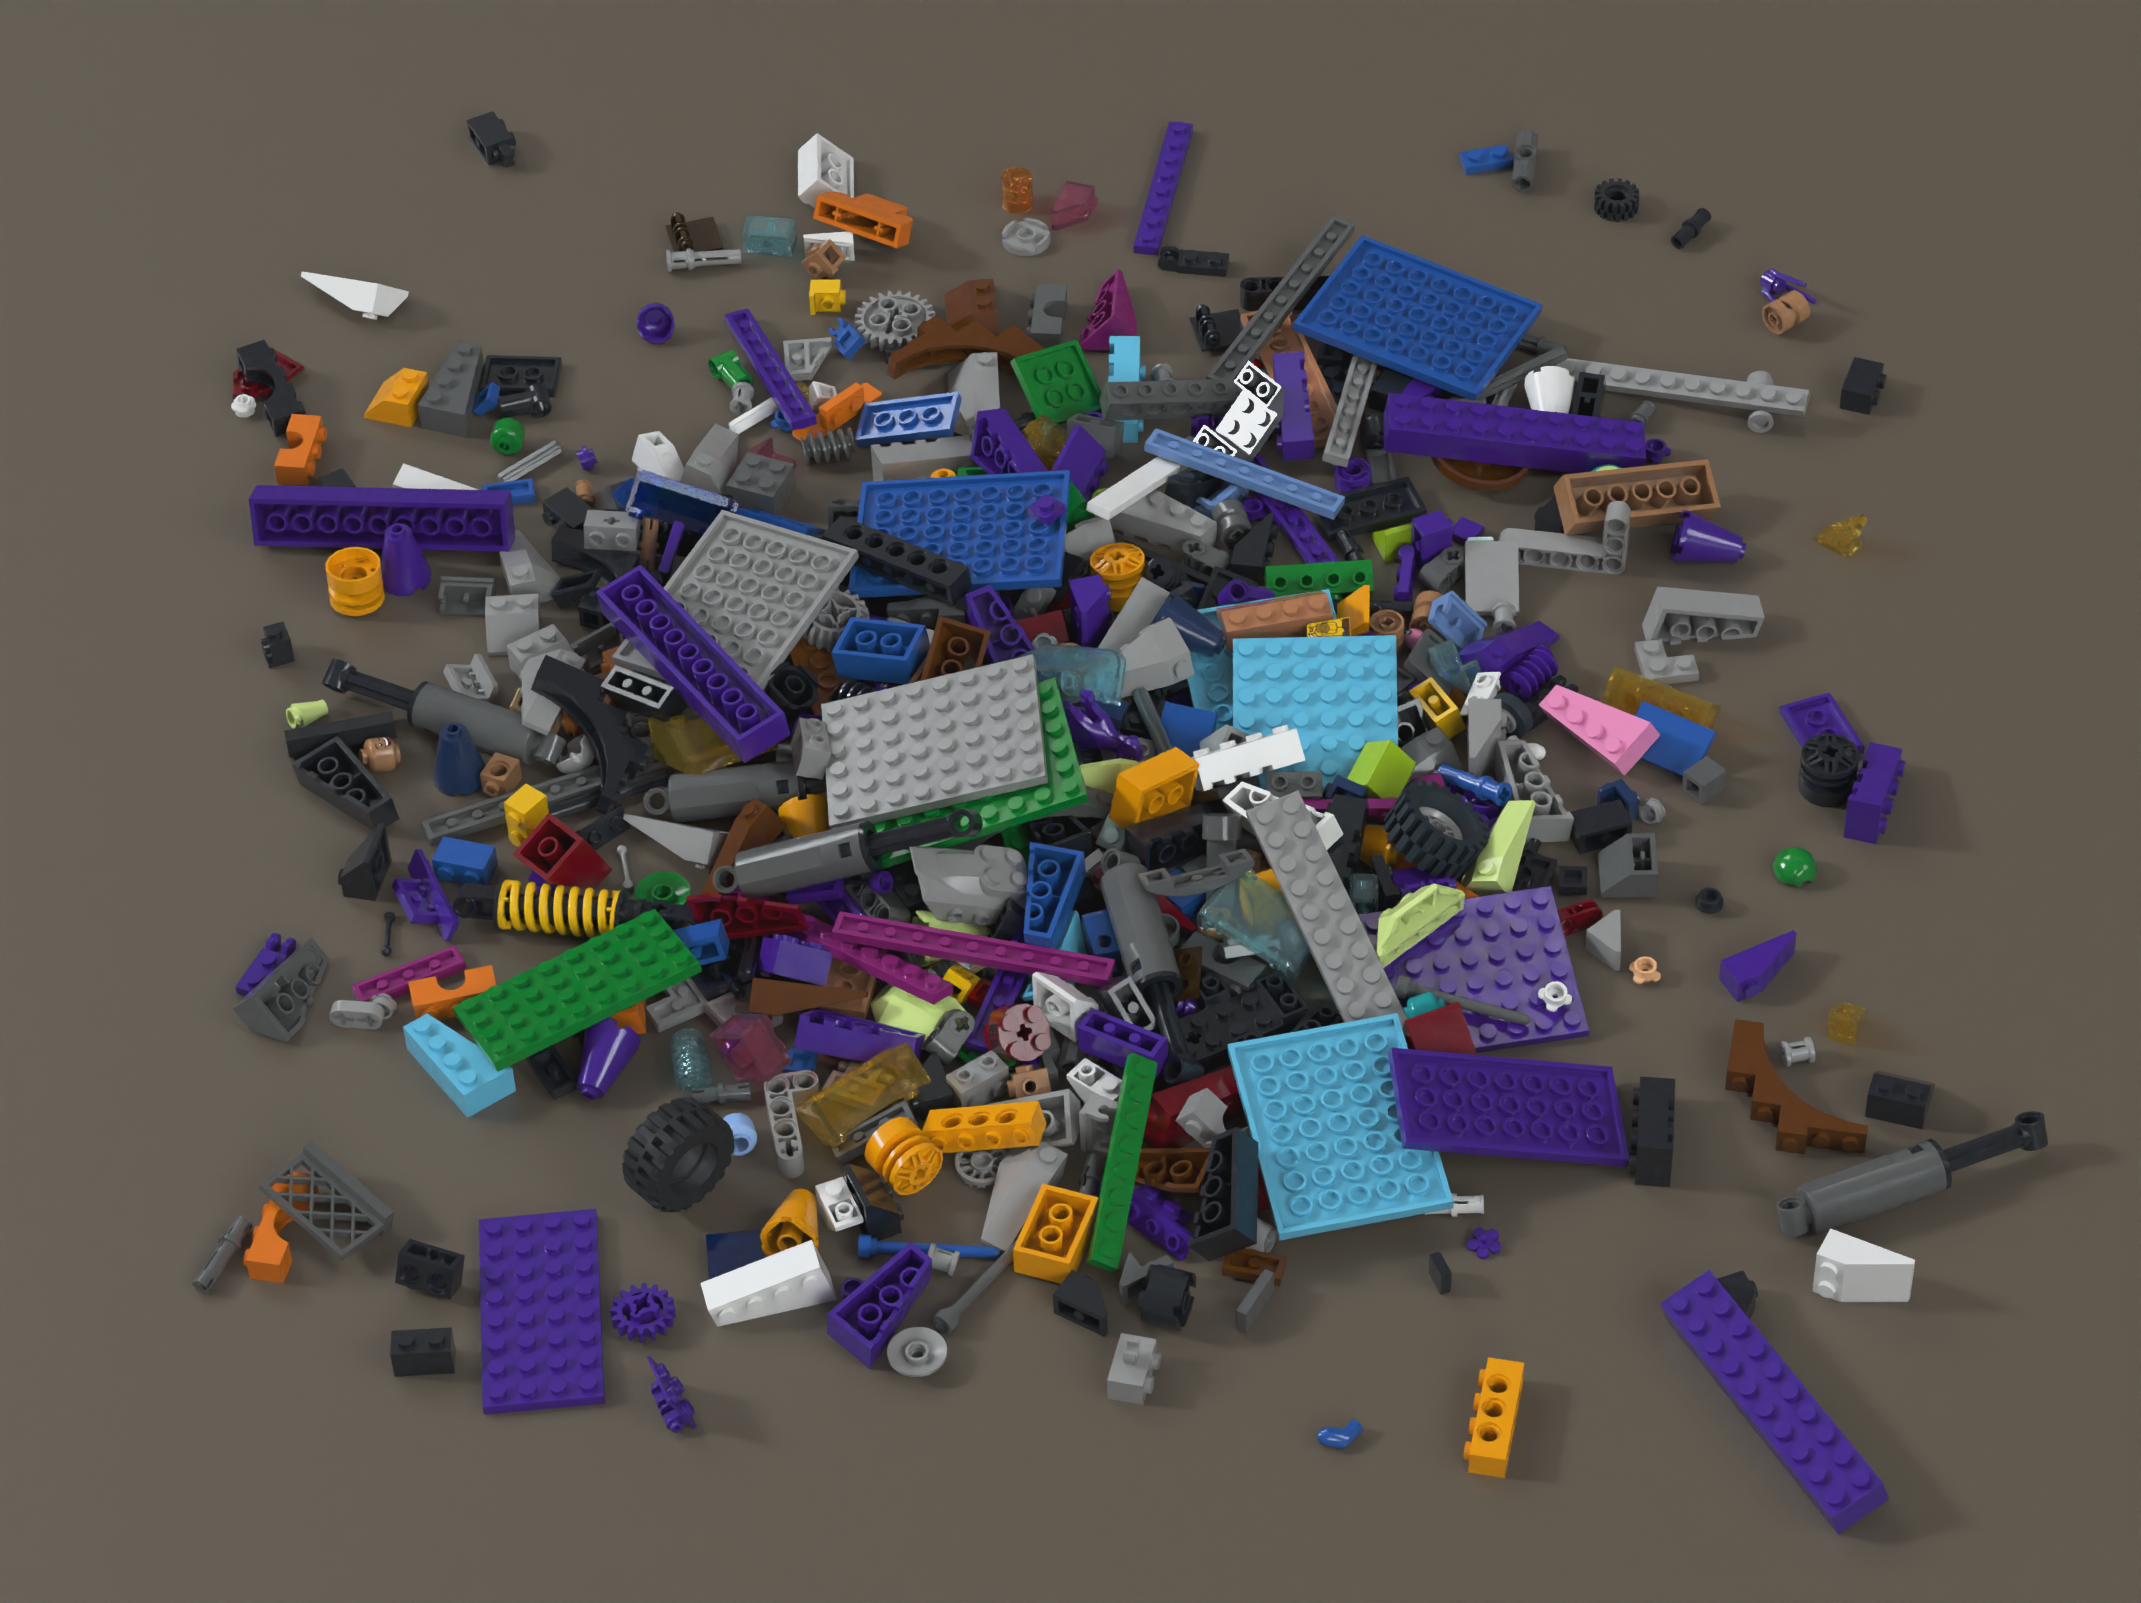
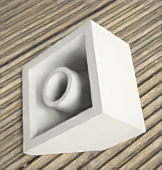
M1040 972L1033 973L1034 1006L1042 1009L1050 1026L1073 1042H1077L1078 1025L1091 1008L1099 1010L1098 1004L1093 998L1085 996L1072 984L1066 983L1057 976Z

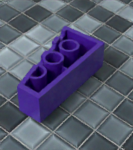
M1304 352L1273 354V380L1284 388L1283 417L1274 429V433H1279V435H1276L1277 451H1282L1283 461L1314 459V435L1309 392H1307L1306 370H1304Z
M991 585L965 594L961 601L971 625L991 631L984 655L988 665L1033 654L1036 661L1038 683L1056 675L1052 668L1044 661L1038 649L1027 638L1022 627L1011 616V612Z
M1870 742L1863 759L1862 768L1860 767L1857 782H1854L1853 792L1848 798L1844 838L1877 844L1879 835L1885 834L1888 818H1885L1886 814L1891 815L1894 799H1891V796H1897L1900 780L1897 777H1903L1906 761L1901 760L1903 749Z
M816 1008L800 1014L794 1048L837 1056L845 1060L862 1061L866 1065L874 1067H892L891 1070L894 1072L908 1074L909 1071L919 1067L925 1034Z
M912 1242L907 1244L827 1314V1334L870 1369L931 1280L932 1259Z

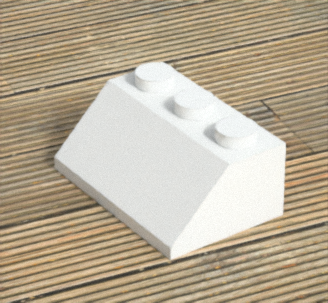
M818 133L798 150V197L805 204H809L814 208L817 195L835 191L854 198V158Z

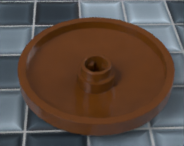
M1431 457L1436 468L1452 482L1465 488L1484 492L1510 489L1522 482L1530 471V468Z

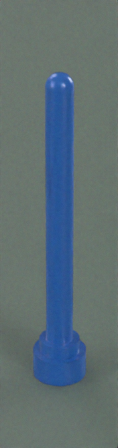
M859 1234L858 1258H871V1255L876 1256L877 1253L897 1254L910 1242L877 1241V1238H872L870 1234ZM913 1243L926 1255L928 1254L931 1246L930 1243ZM936 1244L937 1248L949 1252L959 1251V1257L996 1259L1001 1255V1250L998 1247Z

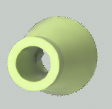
M323 699L313 702L294 703L286 709L287 721L293 729L306 727L328 714V707Z

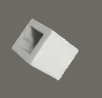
M1086 1058L1066 1075L1067 1080L1084 1104L1092 1093L1116 1102L1119 1100L1122 1080Z
M843 1177L815 1186L817 1208L827 1229L837 1232L864 1222Z

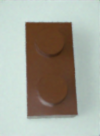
M1244 1248L1225 1256L1222 1275L1255 1282L1262 1271L1266 1269L1274 1272V1286L1280 1287L1287 1265V1256Z

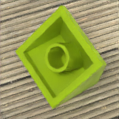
M1412 523L1370 533L1384 562L1399 559L1398 552L1400 547L1407 543L1412 545Z
M1392 740L1366 742L1347 779L1367 787V799L1399 798L1416 767V762Z

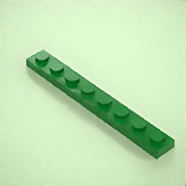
M1131 1053L1126 1059L1087 1258V1264L1114 1273L1119 1267L1158 1064L1135 1053Z

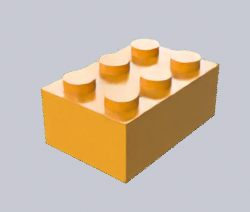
M1174 747L1120 772L1116 778V787L1111 801L1109 819L1125 830L1126 826L1190 807L1200 764L1177 747Z
M1042 1184L1013 1248L1014 1272L1059 1284L1065 1280L1072 1270L1077 1272L1092 1237L1099 1197Z

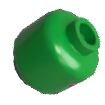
M513 418L498 420L494 424L490 436V445L493 450L504 456H511L519 452L525 438L523 425Z

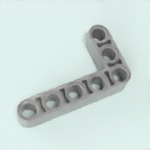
M1611 502L1606 510L1603 538L1507 528L1500 533L1499 541H1518V564L1616 575L1622 573L1626 565L1631 510L1625 502Z

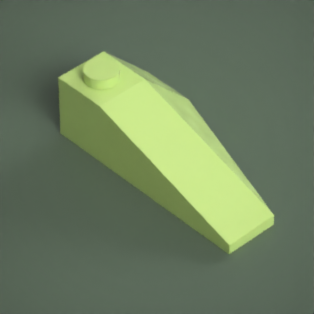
M1534 800L1507 802L1489 831L1490 838L1487 840L1489 841L1463 875L1461 884L1479 897L1512 892L1536 804Z

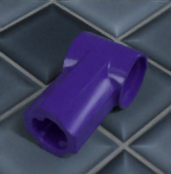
M1234 579L1220 591L1217 600L1220 606L1275 598V593L1271 589L1249 586L1240 579Z

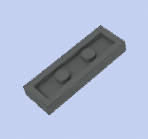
M904 1100L830 1140L829 1143L839 1164L843 1165L864 1154L871 1136L880 1126L891 1119L908 1117L918 1125L907 1101Z

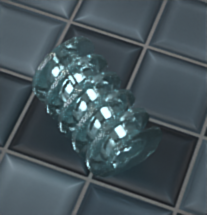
M685 1028L675 1032L669 1041L676 1084L680 1089L687 1092H692V1088L709 1087L712 1083L706 1043L703 1040L704 1034L693 1028Z

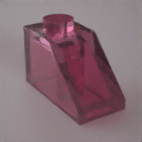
M1066 181L1051 210L1052 230L1058 231L1088 220L1091 212L1095 211L1098 205V197L1095 196V186Z

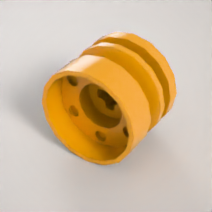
M1123 542L1107 544L1095 550L1090 557L1091 576L1100 574L1103 583L1109 585L1111 600H1107V605L1114 612L1122 610L1143 577V569L1146 566L1145 555L1139 547L1133 544Z
M349 547L332 554L325 564L330 605L333 609L342 615L363 616L381 607L385 596L381 562L376 552L368 548Z
M897 1117L880 1126L869 1139L864 1153L865 1159L870 1166L883 1176L884 1180L899 1195H911L922 1190L936 1177L943 1162L942 1151L908 1117Z

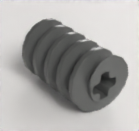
M851 427L848 428L846 435H844L842 429H838L836 437L831 430L827 431L826 438H824L821 431L817 432L816 439L813 438L811 432L807 433L806 440H803L800 434L803 460L806 465L810 464L811 457L814 458L816 464H819L821 456L824 457L827 463H830L831 455H834L836 461L839 462L841 454H844L847 460H850L853 452L855 454Z

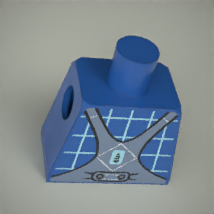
M1105 909L1082 915L1081 927L1087 952L1086 955L1115 959V969L1112 977L1121 976L1122 957L1108 910Z

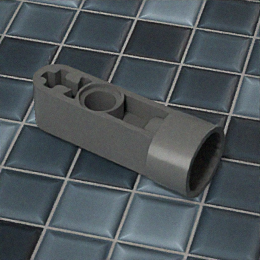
M1229 813L1202 815V839L1207 840L1206 868L1219 865L1218 855L1237 850V840H1240L1242 836V815ZM1236 880L1206 892V908L1228 907L1231 910L1232 916H1235Z

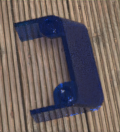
M636 468L624 510L629 512L628 516L643 520L644 516L671 524H674V521L683 523L686 529L704 534L721 510L736 514L739 502L727 496Z

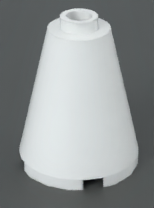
M1557 366L1541 367L1540 372H1529L1525 377L1524 387L1531 409L1569 414L1576 387L1574 375L1573 377L1570 376L1567 369Z

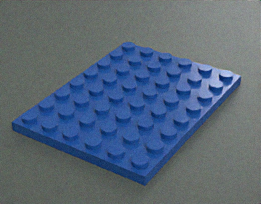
M1362 235L1295 320L1293 331L1473 401L1481 396L1542 312L1543 305Z
M1070 470L862 482L857 522L968 566L972 587L967 592H973L988 585H991L994 591L1062 587L1071 474ZM1045 493L1064 503L1066 512L1049 526L1030 517L1027 509ZM856 566L851 568L848 588L851 596L858 594L859 598L922 594Z

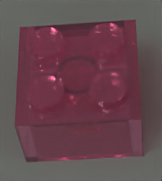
M764 1014L732 1015L709 1035L737 1082H768L792 1062L787 1054V1047L778 1039L773 1031L772 1022Z

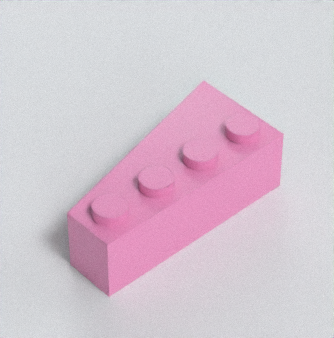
M1556 685L1539 704L1551 720L1624 776L1660 736L1651 722L1559 685Z

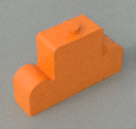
M830 191L817 195L813 219L894 248H900L909 244L913 219L907 216L908 207L871 194L850 198V196L844 193Z

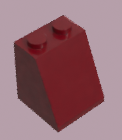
M550 813L545 816L512 854L549 884L569 887L578 886L582 889L593 888L595 890L613 870L581 836Z
M1459 1002L1405 1020L1403 1033L1408 1049L1477 1055Z

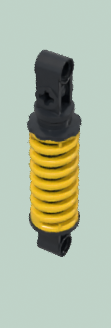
M504 877L500 878L497 886L474 883L464 884L460 888L452 906L456 915L461 918L493 920L496 930H511L513 925L517 931H524L528 927L534 933L542 929L546 934H552L557 930L560 935H568L572 932L576 937H581L585 933L590 938L602 935L614 929L617 925L624 924L639 917L642 913L656 909L672 930L697 925L688 905L671 904L663 901L651 902L644 898L631 900L628 890L624 889L622 891L612 890V897L610 898L607 889H602L599 897H596L593 888H587L584 895H580L579 887L573 886L570 893L566 894L565 886L558 885L555 892L551 894L550 884L545 883L541 886L540 895H537L536 884L529 882L526 886L525 894H523L522 884L519 880H509Z

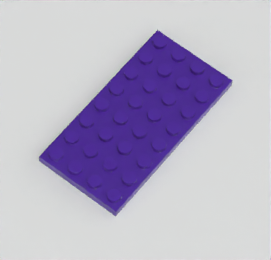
M1391 1048L1388 1058L1403 1149L1626 1167L1630 1161L1612 1067Z
M586 1209L479 1219L482 1398L484 1415L604 1404L605 1387L597 1210Z

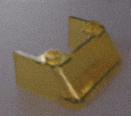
M676 715L671 717L668 722H662L653 717L648 719L655 760L686 774H701L741 761V758L702 718L694 721L686 718L685 715ZM783 740L776 743L767 750L763 751L762 753L777 749L778 744H781Z
M908 1042L878 1053L794 1109L800 1119L825 1146L832 1145L835 1148L848 1140L846 1134L850 1132V1129L900 1098L906 1101L910 1100L920 1093L917 1089L918 1087L927 1085L932 1081Z

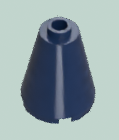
M1172 592L1170 594L1172 601L1165 600L1154 623L1171 618L1190 652L1213 657L1215 653L1220 655L1226 644V640L1223 639L1224 633L1181 596Z
M449 723L440 730L433 774L435 786L441 793L447 796L455 797V794L464 793V797L470 796L482 789L480 773L486 765L467 728L461 723Z

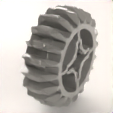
M838 587L805 631L802 639H807L809 646L816 644L818 650L823 647L826 648L829 653L831 649H834L850 617L869 619V611L866 608L865 601L860 600L858 594L851 596L849 589L841 592Z

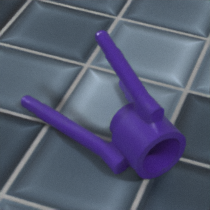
M1773 268L1767 270L1760 279V285L1763 287L1761 293L1770 302L1776 300L1772 294H1780L1787 289L1789 291H1798L1807 301L1813 304L1816 303V299L1786 283L1787 281L1801 287H1806L1807 284L1801 280L1779 273Z

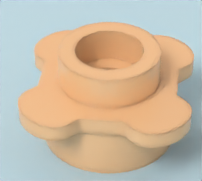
M1640 957L1629 965V970L1634 974L1633 981L1637 984L1650 981L1657 982L1661 978V974L1657 972V962L1650 957Z

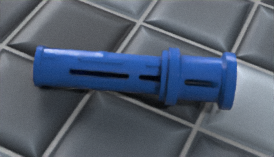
M1442 764L1438 768L1437 773L1445 775L1442 776L1444 782L1474 792L1477 798L1481 800L1489 799L1495 805L1503 807L1512 797V786L1507 782H1496L1488 775L1478 777L1451 767L1448 764Z

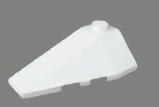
M301 272V277L352 310L363 312L362 317L377 320L378 316L388 317L409 294L408 291L377 283Z

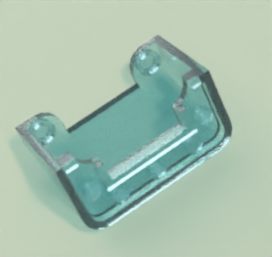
M1042 644L1017 657L1034 655L1038 683L1055 677L1059 685L1060 673H1062L1061 689L1066 695L1082 698L1079 692L1081 690H1090L1095 695V701L1120 706L1126 670V658L1122 652L1112 649Z
M1251 868L1236 880L1214 890L1197 914V925L1208 932L1211 928L1214 929L1216 927L1218 935L1224 934L1269 962L1271 968L1274 969L1277 965L1276 968L1281 970L1288 981L1293 984L1312 955L1283 892L1255 876L1256 872Z

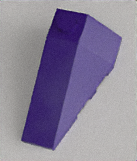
M1537 621L1470 643L1455 654L1452 660L1475 677L1480 672H1501L1499 678L1501 684L1502 675L1515 666L1517 662L1521 661L1532 650H1535L1537 646L1543 645L1548 648L1559 639L1560 635L1541 621Z

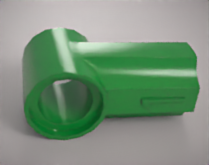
M732 349L708 360V367L716 380L722 378L731 389L733 385L739 382L753 385V378L741 366L737 354Z

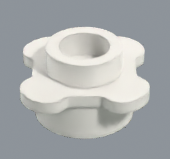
M1558 981L1547 984L1545 988H1541L1538 992V997L1545 1001L1547 1004L1546 1008L1550 1012H1555L1558 1007L1570 1005L1572 1002V996L1567 994V988Z

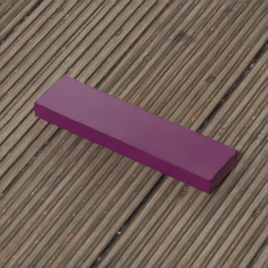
M454 945L351 985L352 993L357 1001L369 1002L372 996H378L382 993L388 994L394 999L410 992L409 981L436 976L437 981L467 970V966Z

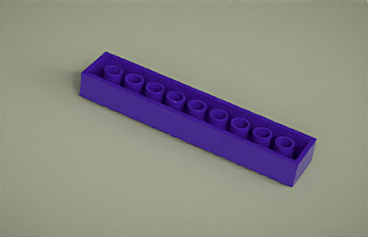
M1389 393L1383 415L1384 451L1568 473L1591 472L1596 467L1606 464L1616 465L1621 468L1644 466L1646 462L1643 422Z
M256 485L249 497L254 546L362 547L383 549L385 531L389 526L396 523L405 524L410 527L421 550L509 552L516 538L511 491Z
M641 565L596 591L603 615L662 677L676 689L682 698L744 763L791 735L785 713Z
M1710 1270L1660 1303L1668 1323L1838 1535L1889 1500L1883 1482Z

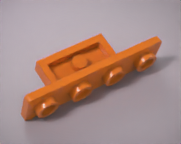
M856 382L819 407V413L816 415L817 424L804 429L793 430L792 435L801 441L800 434L803 440H806L807 433L811 432L813 438L816 439L817 432L821 431L825 437L828 430L834 431L861 413L864 403L880 400L882 392L866 382L862 385Z

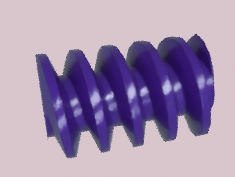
M1543 645L1537 646L1535 650H1532L1502 675V687L1507 693L1526 699L1532 693H1535L1538 688L1542 687L1545 682L1550 681L1552 677L1556 676L1559 672V667L1554 659V655L1547 647Z

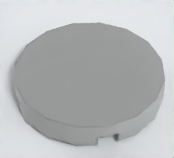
M1023 218V221L1020 222L1014 220L1007 224L1002 231V245L1013 255L1034 256L1046 250L1051 243L1049 227L1037 219Z

